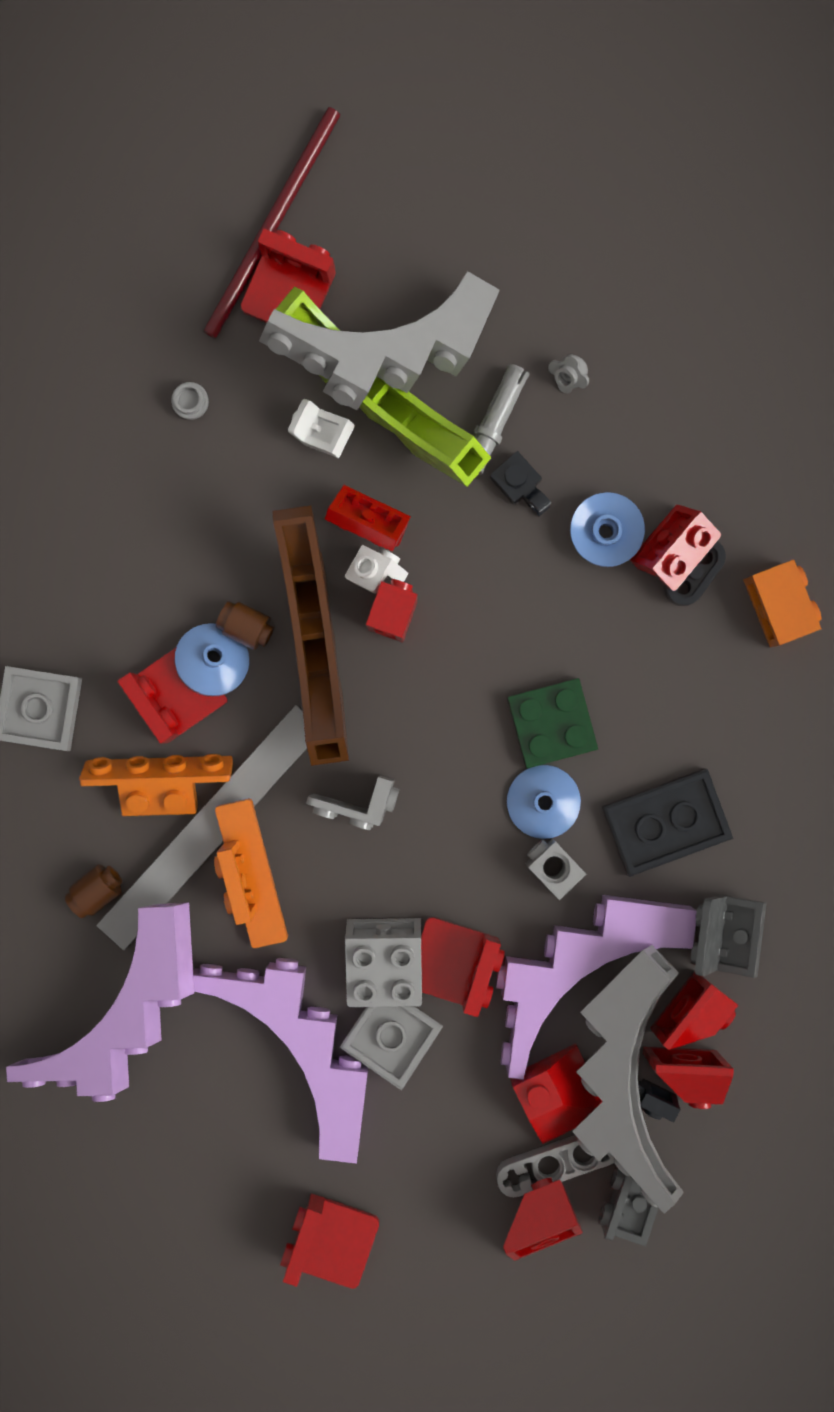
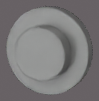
M185 382L174 390L171 403L174 411L181 418L194 420L205 414L209 406V398L201 385L194 382Z

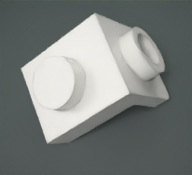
M303 399L298 410L292 416L288 432L305 446L339 458L355 425L349 419L319 409L311 401Z
M362 545L346 572L345 578L372 593H377L381 581L383 582L385 578L390 581L393 578L404 582L408 572L398 565L400 558L383 548L376 552Z

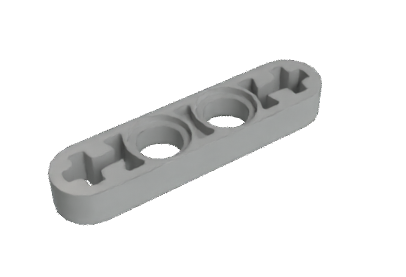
M573 1135L504 1160L497 1168V1183L501 1192L506 1196L520 1197L532 1191L531 1185L539 1180L552 1177L553 1182L557 1180L563 1182L614 1164V1157L608 1152L600 1161L594 1156L587 1162L577 1161L573 1157V1152L579 1144L577 1136ZM545 1156H552L559 1162L558 1169L552 1174H543L538 1169L539 1161ZM531 1162L536 1179L530 1180V1175L527 1173L519 1177V1184L512 1185L510 1180L504 1181L508 1178L509 1170H514L517 1175L528 1172L526 1164Z

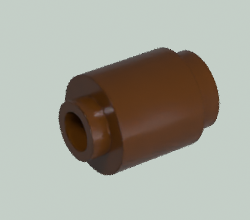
M228 601L221 610L216 622V628L222 630V635L252 650H256L259 645L265 647L274 631V627L269 625L271 617L241 602L234 604Z
M98 864L70 886L69 893L65 895V901L71 911L78 917L93 916L122 893L120 886L122 879L113 867H104Z

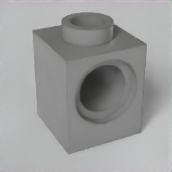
M553 839L547 843L541 840L527 854L530 860L525 864L559 900L587 875ZM553 856L561 858L563 866L557 875L549 876L544 873L543 865L548 858Z

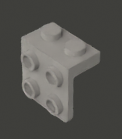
M380 775L377 778L368 809L319 794L309 795L306 804L314 806L312 813L330 819H334L338 814L350 817V825L371 830L373 825H381L386 811L392 812L394 810L400 789L393 787L395 779Z

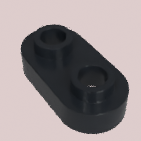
M718 541L707 553L710 557L709 563L704 565L699 562L683 581L688 585L687 594H680L677 590L668 589L664 584L665 595L671 603L677 606H688L699 600L725 563L726 553Z

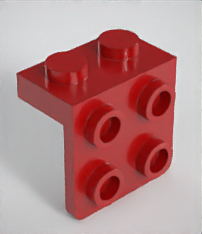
M263 229L258 240L262 257L242 300V311L246 315L267 323L273 310L279 306L294 286L303 290L314 304L321 309L336 274L334 260L330 257V253L317 245L311 244L307 247L299 244L292 235L285 231L276 230L274 233Z
M435 917L428 918L421 935L422 993L460 1004L463 1007V1013L478 1017L481 1007L487 1009L491 1001L494 987L488 984L492 971L499 972L504 959L505 951L500 949L501 943L499 938Z
M311 1193L307 1207L299 1206L292 1230L298 1231L294 1244L287 1242L280 1262V1266L286 1268L283 1282L297 1287L301 1274L304 1272L350 1289L357 1288L379 1227V1218L374 1214Z

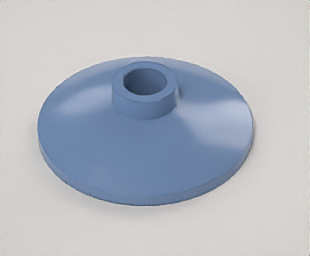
M605 492L587 498L576 509L570 524V536L576 551L589 563L601 567L618 566L630 560L640 549L645 535V524L640 510L630 499L617 493ZM606 525L611 528L612 535L610 538H603L599 534L601 526Z
M202 624L190 629L180 639L175 651V667L182 682L192 691L205 696H221L236 689L244 680L249 668V653L246 646L222 635V630L216 628V624ZM209 651L218 652L221 658L220 661L211 662L207 657V653Z
M539 765L524 770L513 780L508 790L507 809L511 820L523 833L534 838L548 839L563 834L574 824L580 811L581 800L576 783L566 772L554 766ZM547 795L551 798L552 804L548 809L543 810L539 807L538 800L540 797Z

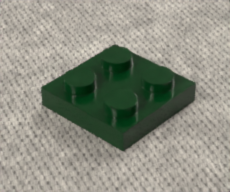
M579 678L507 697L526 769L599 750Z

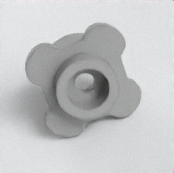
M570 354L561 361L553 360L548 366L549 372L554 375L561 392L568 394L574 388L584 389L589 384L587 365L579 356Z

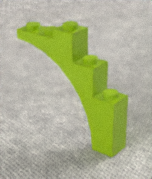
M295 286L275 309L304 323L340 331L305 292ZM319 375L327 383L328 379ZM377 376L367 396L359 406L369 419L393 432L413 455L466 487L469 486L491 459L490 455L473 435L444 418L412 393H406L400 389L393 388Z

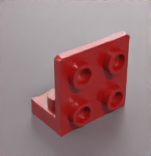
M176 648L140 673L129 672L117 681L160 744L170 743L228 702L225 694L221 696L201 695L189 689L182 682L175 667Z

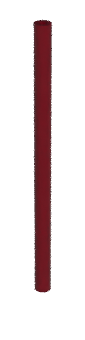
M327 108L204 328L203 332L214 339L217 338L262 257L258 240L263 229L274 233L278 229L339 120L340 113L334 108Z

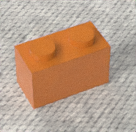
M794 559L743 579L770 648L780 646L822 629L819 623L822 619L820 609L814 600L810 601L805 588L808 586L806 574L801 566L796 565Z

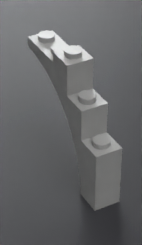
M467 271L453 294L438 309L418 321L391 330L364 333L337 331L304 323L274 309L259 342L267 345L274 353L285 355L303 365L307 371L328 379L323 392L330 395L337 403L358 410L376 376L384 380L389 386L406 393L409 392L420 376L426 361L434 364L439 370L448 372L456 377L470 359L500 290Z
M651 945L642 950L580 1012L586 1018L585 1022L588 1028L596 1036L603 1037L607 1042L577 1071L582 1078L581 1081L585 1089L593 1096H598L603 1102L572 1132L577 1136L580 1147L598 1161L610 1152L618 1169L626 1176H631L641 1187V1192L648 1203L658 1207L665 1214L676 1204L684 1192L663 1165L650 1139L641 1110L638 1067L640 1047L647 1022L661 995L678 976L679 972Z

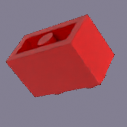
M393 578L390 584L381 581L366 623L368 630L403 643L418 602V594L413 593V586Z

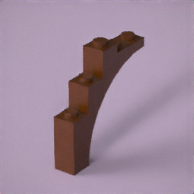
M312 506L272 511L273 524L291 615L301 689L305 742L311 766L349 761L343 691L337 665L335 634L329 608L327 577L322 552H320Z

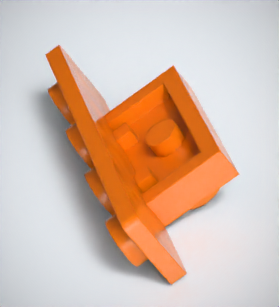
M208 754L204 757L172 755L167 758L135 756L130 759L98 757L85 761L79 781L81 786L117 785L122 816L196 814L198 801L195 783L229 782L233 768V757L218 754Z
M248 798L218 805L215 808L224 844L217 851V856L214 857V866L218 878H223L227 892L224 893V903L227 913L229 915L233 914L236 925L246 924L253 948L285 942L288 938V933L253 801Z

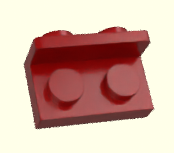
M343 485L329 506L325 516V520L337 525L339 528L350 531L392 552L401 543L411 516L346 485Z
M676 504L630 561L637 569L657 576L668 589L675 591L720 539L721 533L701 511Z

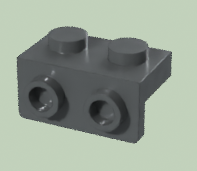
M616 1166L610 1182V1188L614 1190L610 1202L604 1201L602 1204L598 1223L602 1225L605 1239L613 1241L614 1236L646 1247L658 1207L648 1203L641 1192V1187L631 1176L623 1174Z

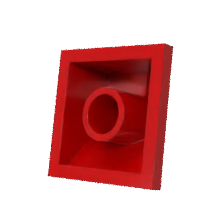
M694 971L650 1029L662 1045L671 1050L714 1036L720 1029H726L736 1016L735 1009L739 1005L706 978L696 975Z
M576 1043L526 1067L524 1079L510 1078L525 1114L542 1144L575 1129L603 1102L598 1096L590 1094L582 1084V1078L577 1071L585 1064V1061Z
M643 1047V1055L653 1070L690 1107L710 1109L711 1104L723 1105L733 1079L734 1068L717 1050L686 1048L668 1050L664 1047Z
M552 1177L544 1178L531 1185L532 1191L524 1194L503 1245L505 1254L512 1260L516 1261L583 1233L561 1180L553 1182Z

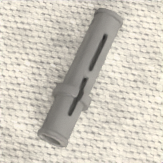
M508 364L480 426L477 425L473 431V435L489 455L493 452L495 445H500L503 428L530 375L522 367L514 364ZM485 465L484 468L479 472L480 475L483 474L486 465Z

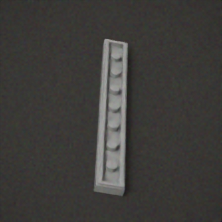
M297 705L294 706L231 776L230 781L226 782L96 925L121 949L125 950L137 937L138 908L152 904L168 903L221 845L223 838L215 808L218 805L248 798L252 799L255 807L306 751L303 710Z

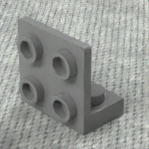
M421 918L347 919L345 934L347 1006H421Z

